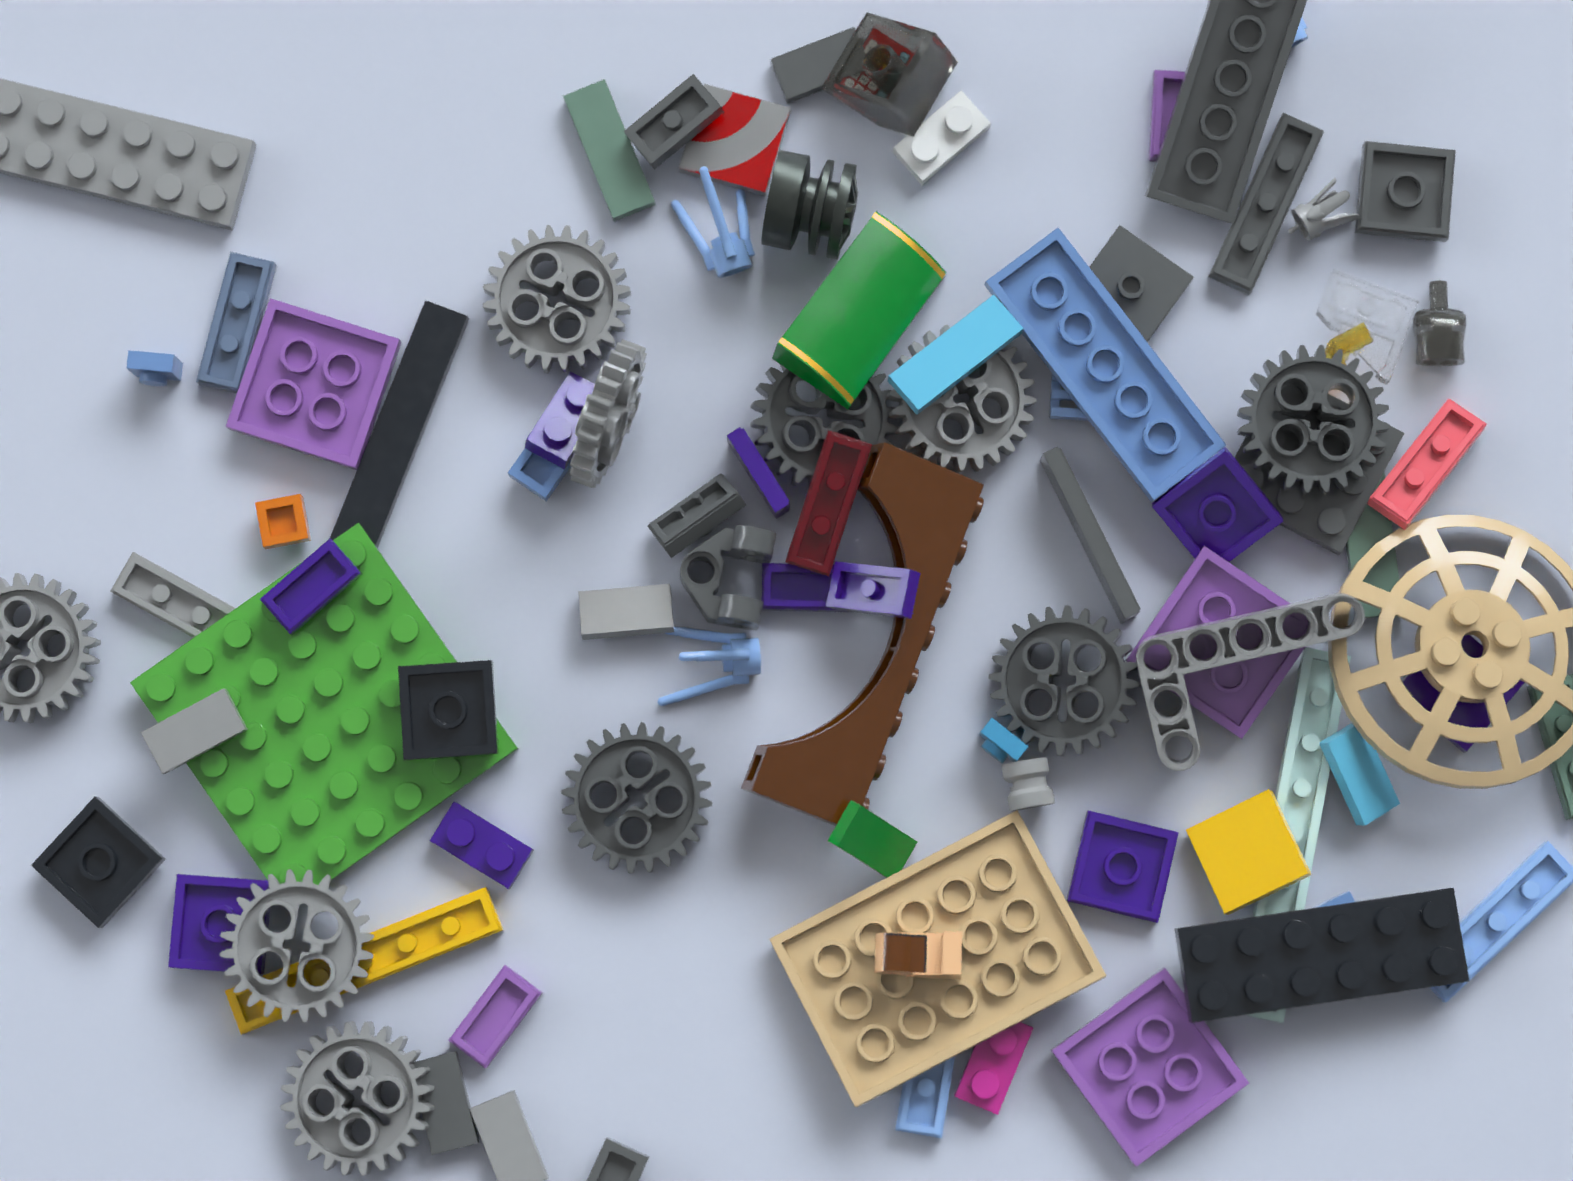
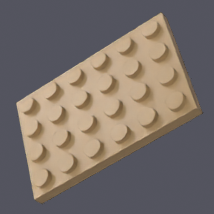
M1018 810L769 939L855 1108L1106 978L1101 964ZM891 932H962L961 979L910 978L904 975L874 973L875 935Z

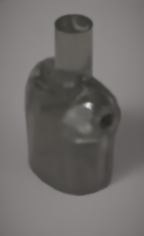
M1432 281L1429 283L1430 308L1418 310L1413 315L1416 364L1422 366L1462 365L1465 363L1466 315L1460 310L1448 308L1447 281Z

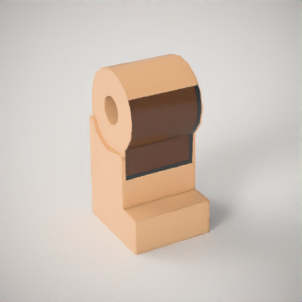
M891 932L875 935L874 973L904 975L910 978L961 979L962 932Z

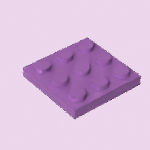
M270 298L226 427L229 430L357 470L366 449L402 342L398 338Z
M1203 546L1126 661L1137 662L1136 652L1139 644L1145 638L1152 635L1291 603L1206 546ZM1299 612L1289 614L1282 624L1284 634L1290 638L1303 636L1308 629L1306 616ZM1253 623L1242 625L1236 633L1238 645L1245 649L1256 647L1262 639L1261 628ZM1199 634L1191 640L1190 652L1195 658L1207 659L1215 653L1216 641L1211 635ZM1160 644L1150 646L1144 653L1145 664L1154 670L1165 668L1171 659L1170 651ZM1305 647L1183 674L1190 705L1242 739ZM1170 690V691L1173 692L1175 695H1177L1178 697H1180L1176 692Z
M1166 968L1159 970L1051 1049V1052L1135 1167L1249 1084L1246 1077L1205 1021L1189 1022L1185 994Z

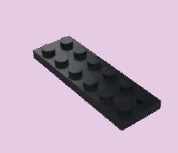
M1454 888L1174 928L1188 1019L1191 1023L1469 981Z

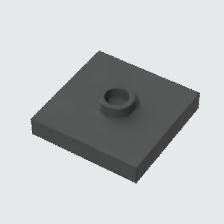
M1365 141L1362 145L1356 213L1360 218L1356 219L1355 233L1446 242L1449 239L1456 150Z
M1121 225L1118 226L1089 266L1147 342L1194 278V276Z

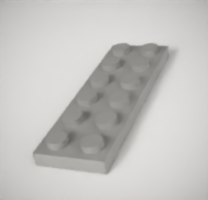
M0 78V173L233 230L257 146L254 140Z

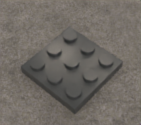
M1294 385L1281 387V396L1286 403L1290 405L1303 403V394L1298 387ZM1327 394V400L1334 409L1346 410L1349 408L1348 403ZM1310 411L1305 418H1293L1278 412L1272 413L1274 420L1310 421V429L1316 430L1322 422L1339 424L1347 428L1354 427V423L1350 420H1317L1315 411ZM1390 426L1387 432L1376 434V437L1386 443L1381 451L1369 450L1377 462L1372 467L1359 463L1364 476L1357 481L1347 473L1348 486L1343 490H1340L1333 480L1330 481L1329 492L1326 495H1321L1317 483L1312 485L1310 492L1306 496L1302 495L1300 482L1296 481L1288 491H1284L1283 483L1285 477L1280 474L1273 481H1266L1271 468L1266 464L1261 468L1254 469L1252 466L1259 457L1258 452H1243V448L1252 441L1251 436L1245 437L1234 458L1283 516V522L1279 525L1340 555L1399 445L1404 432ZM1289 430L1277 432L1276 441L1282 449L1287 451L1298 449L1299 440L1296 434ZM1327 435L1323 438V447L1327 453L1333 456L1344 454L1345 444L1342 439L1335 435Z

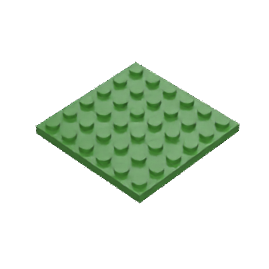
M357 523L333 541L359 569L362 575L293 635L289 634L262 603L260 598L296 567L130 682L158 723L223 688L227 689L248 730L186 764L268 880L269 874H273L280 884L285 883L286 873L289 869H292L297 882L303 881L307 870H312L313 884L319 885L326 875L331 876L332 881L519 749L497 719L499 754L417 760L403 759L398 666L455 663L457 661L360 523Z

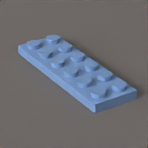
M1059 227L985 282L984 286L991 295H995L1024 328L1022 332L1024 338L1151 502L1226 446L1222 438Z

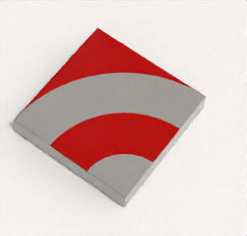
M704 84V87L721 105L724 113L686 143L679 165V172L701 178L699 169L705 166L708 168L713 182L766 196L791 108Z

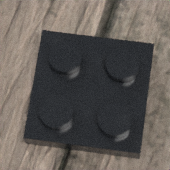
M492 660L398 666L404 760L499 754Z
M94 796L31 866L96 927L103 928L166 858L100 797Z

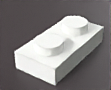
M961 90L895 145L893 153L918 182L923 185L990 128L991 123Z

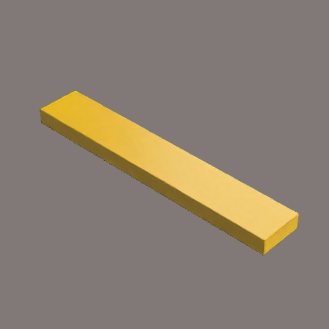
M481 888L369 933L374 935V939L362 943V950L374 954L372 959L360 960L358 964L368 973L367 978L353 976L351 982L358 989L504 931L488 888ZM319 958L312 959L305 965L304 977L309 984L322 986L329 980L331 969L324 960ZM299 961L290 965L287 985L290 988L296 985ZM283 968L262 977L275 979L282 973ZM235 987L225 990L241 1035L282 1019L281 1008L278 1007L268 1017H265L264 1007L266 1002L262 1000L248 1007L247 1002L252 994L249 989L238 993L233 991ZM343 989L340 995L346 994L348 991ZM292 1010L291 1015L296 1014V1013H298L299 1011H298V1010Z

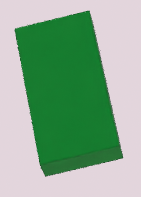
M850 800L827 840L886 878L903 869L918 843L852 800Z

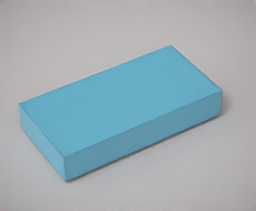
M1350 723L1319 743L1356 825L1366 826L1400 804L1377 751L1361 736L1353 723Z

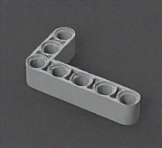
M1334 593L1145 638L1138 646L1136 661L1161 762L1169 769L1184 771L1191 768L1198 761L1200 755V744L1183 674L1349 637L1357 633L1364 623L1365 611L1362 604L1356 598L1345 593ZM1339 602H1348L1354 609L1353 621L1344 628L1333 626L1329 620L1330 609ZM1299 612L1304 614L1308 620L1306 633L1299 638L1287 637L1282 629L1284 619L1291 613ZM1246 623L1256 624L1262 631L1261 642L1252 649L1242 648L1236 641L1238 629ZM1199 634L1211 635L1216 641L1215 653L1207 659L1195 658L1190 652L1191 640ZM1160 644L1170 651L1171 659L1165 668L1154 670L1145 664L1144 653L1152 645ZM1165 690H1172L1181 697L1180 709L1171 715L1160 713L1154 706L1156 696ZM1183 736L1191 742L1192 750L1186 758L1175 760L1166 754V743L1172 737Z

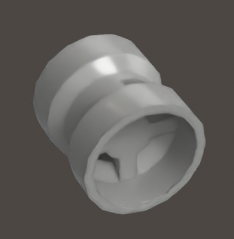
M1047 757L1001 765L1004 780L1013 784V787H1010L1011 793L1007 797L1009 811L1055 804L1053 789L1047 786L1046 775L1049 772Z

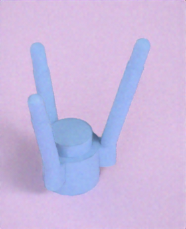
M703 166L699 169V173L719 233V237L711 240L713 249L710 250L680 202L673 200L671 206L702 254L707 270L715 269L719 278L728 277L751 268L750 257L755 256L750 241L745 192L742 189L736 192L740 239H738L736 232L729 233L708 168Z
M674 626V632L665 634L726 643L721 646V650L681 652L679 654L681 661H722L723 672H732V674L660 697L658 704L665 706L734 684H749V675L761 674L759 638H746V633L728 634Z

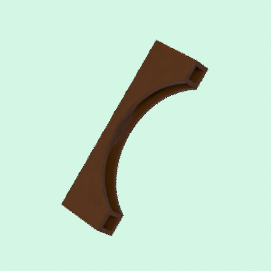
M886 442L872 445L858 491L867 500L880 521L892 553L894 568L911 569L920 573L912 618L894 617L886 649L876 670L857 697L843 711L827 723L794 739L773 744L757 745L741 789L834 826L837 825L850 800L862 805L866 809L869 808L870 800L866 797L872 780L876 781L884 769L886 755L882 754L888 737L892 738L901 724L903 714L899 711L903 697L905 694L911 693L919 675V669L915 668L921 650L926 651L934 637L935 626L931 624L937 608L941 609L949 597L951 583L947 581L953 565H959L965 555L968 542L964 539L969 523H974L982 510L984 499L980 497L984 484Z

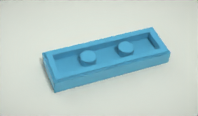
M992 295L888 376L887 381L918 415L1020 336L1024 328L996 296Z

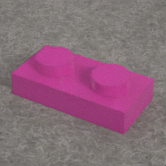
M1020 1022L974 1046L954 1097L998 1115L1033 1027Z

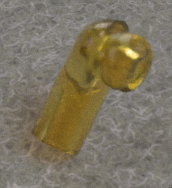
M1362 322L1330 339L1325 348L1326 358L1331 359L1338 349L1343 350L1341 363L1347 366L1346 361L1350 354L1374 342L1366 324Z

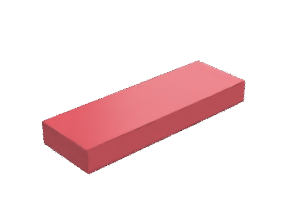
M1448 398L1370 496L1367 505L1406 530L1482 434L1487 423Z

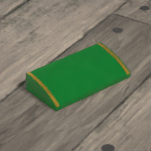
M876 211L779 340L772 359L846 409H849L946 276V271L918 242Z

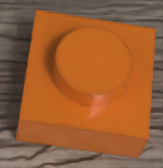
M301 494L255 502L263 548L267 550L311 541L304 498Z

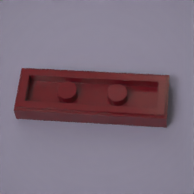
M831 430L827 431L785 559L786 563L826 576L830 575L872 447L871 443Z

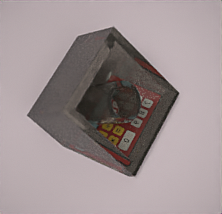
M866 12L822 88L878 126L914 137L958 61L935 32Z

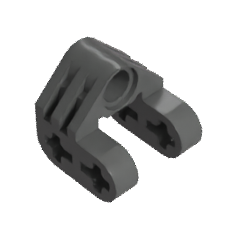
M737 525L735 529L724 528L683 558L680 566V580L707 623L745 630H758L763 601L740 595L722 594V597L714 596V594L719 589L724 563L722 556L757 563H770L777 535L775 532L743 525ZM696 561L707 562L714 571L713 578L704 584L695 583L688 576L687 570L689 566Z

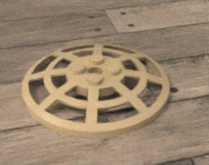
M1443 515L1422 519L1410 524L1406 530L1402 528L1395 530L1376 543L1354 565L1340 587L1339 593L1350 595L1361 602L1381 609L1378 616L1375 633L1378 665L1351 673L1347 659L1346 637L1328 641L1329 667L1335 691L1346 715L1361 736L1383 758L1406 773L1430 783L1458 789L1493 788L1515 783L1540 772L1563 756L1573 745L1572 724L1566 733L1546 751L1524 763H1521L1515 735L1522 733L1538 722L1555 701L1573 713V690L1563 684L1567 675L1569 660L1566 629L1573 627V607L1559 611L1545 588L1530 573L1522 569L1521 566L1530 547L1545 558L1561 574L1572 591L1573 570L1548 545L1522 529L1500 520L1476 515ZM1446 527H1478L1500 532L1512 537L1504 558L1477 551L1448 553L1437 529ZM1419 536L1430 559L1421 562L1409 570L1393 586L1390 592L1363 582L1370 569L1388 551L1411 537ZM1478 565L1497 570L1498 573L1489 592L1465 590L1455 566ZM1436 571L1446 594L1445 597L1435 603L1429 610L1404 599L1406 593L1419 580ZM1515 580L1535 597L1543 608L1545 615L1522 620L1518 612L1506 602ZM1348 602L1334 604L1331 612V624L1337 628L1348 626L1352 605ZM1397 616L1417 625L1418 628L1415 636V653L1393 659L1391 633L1394 617ZM1552 632L1555 658L1552 675H1549L1529 663V638ZM1464 635H1474L1480 639L1483 644V654L1480 658L1470 657L1463 651L1461 641ZM1422 671L1428 682L1440 692L1431 712L1426 710L1412 697L1400 677ZM1519 680L1543 693L1529 711L1515 720H1510L1503 694L1510 690ZM1385 682L1388 691L1400 708L1415 722L1423 726L1409 751L1397 744L1378 726L1365 708L1358 691ZM1458 701L1466 703L1485 702L1492 727L1470 728L1450 723L1448 720ZM1440 736L1466 743H1489L1496 741L1502 769L1490 772L1461 771L1441 767L1427 761Z

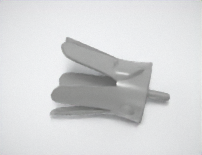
M1334 178L1309 203L1305 205L1300 204L1292 210L1296 226L1289 229L1288 232L1293 233L1299 229L1302 235L1310 241L1314 237H1319L1324 230L1359 219V215L1355 213H1343L1323 219L1349 199L1350 193L1348 191H1341L1339 193L1331 191L1323 196L1336 183V178Z

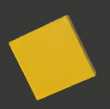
M1270 789L1186 829L1220 906L1226 915H1230L1312 875L1274 793Z

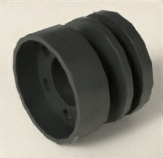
M780 150L769 189L761 245L791 250L796 242L799 231L808 233V254L816 255L821 236L829 237L826 258L838 260L841 248L850 236L858 199L857 165L845 163L840 183L832 181L834 160L827 159L818 179L810 177L811 163L809 155Z

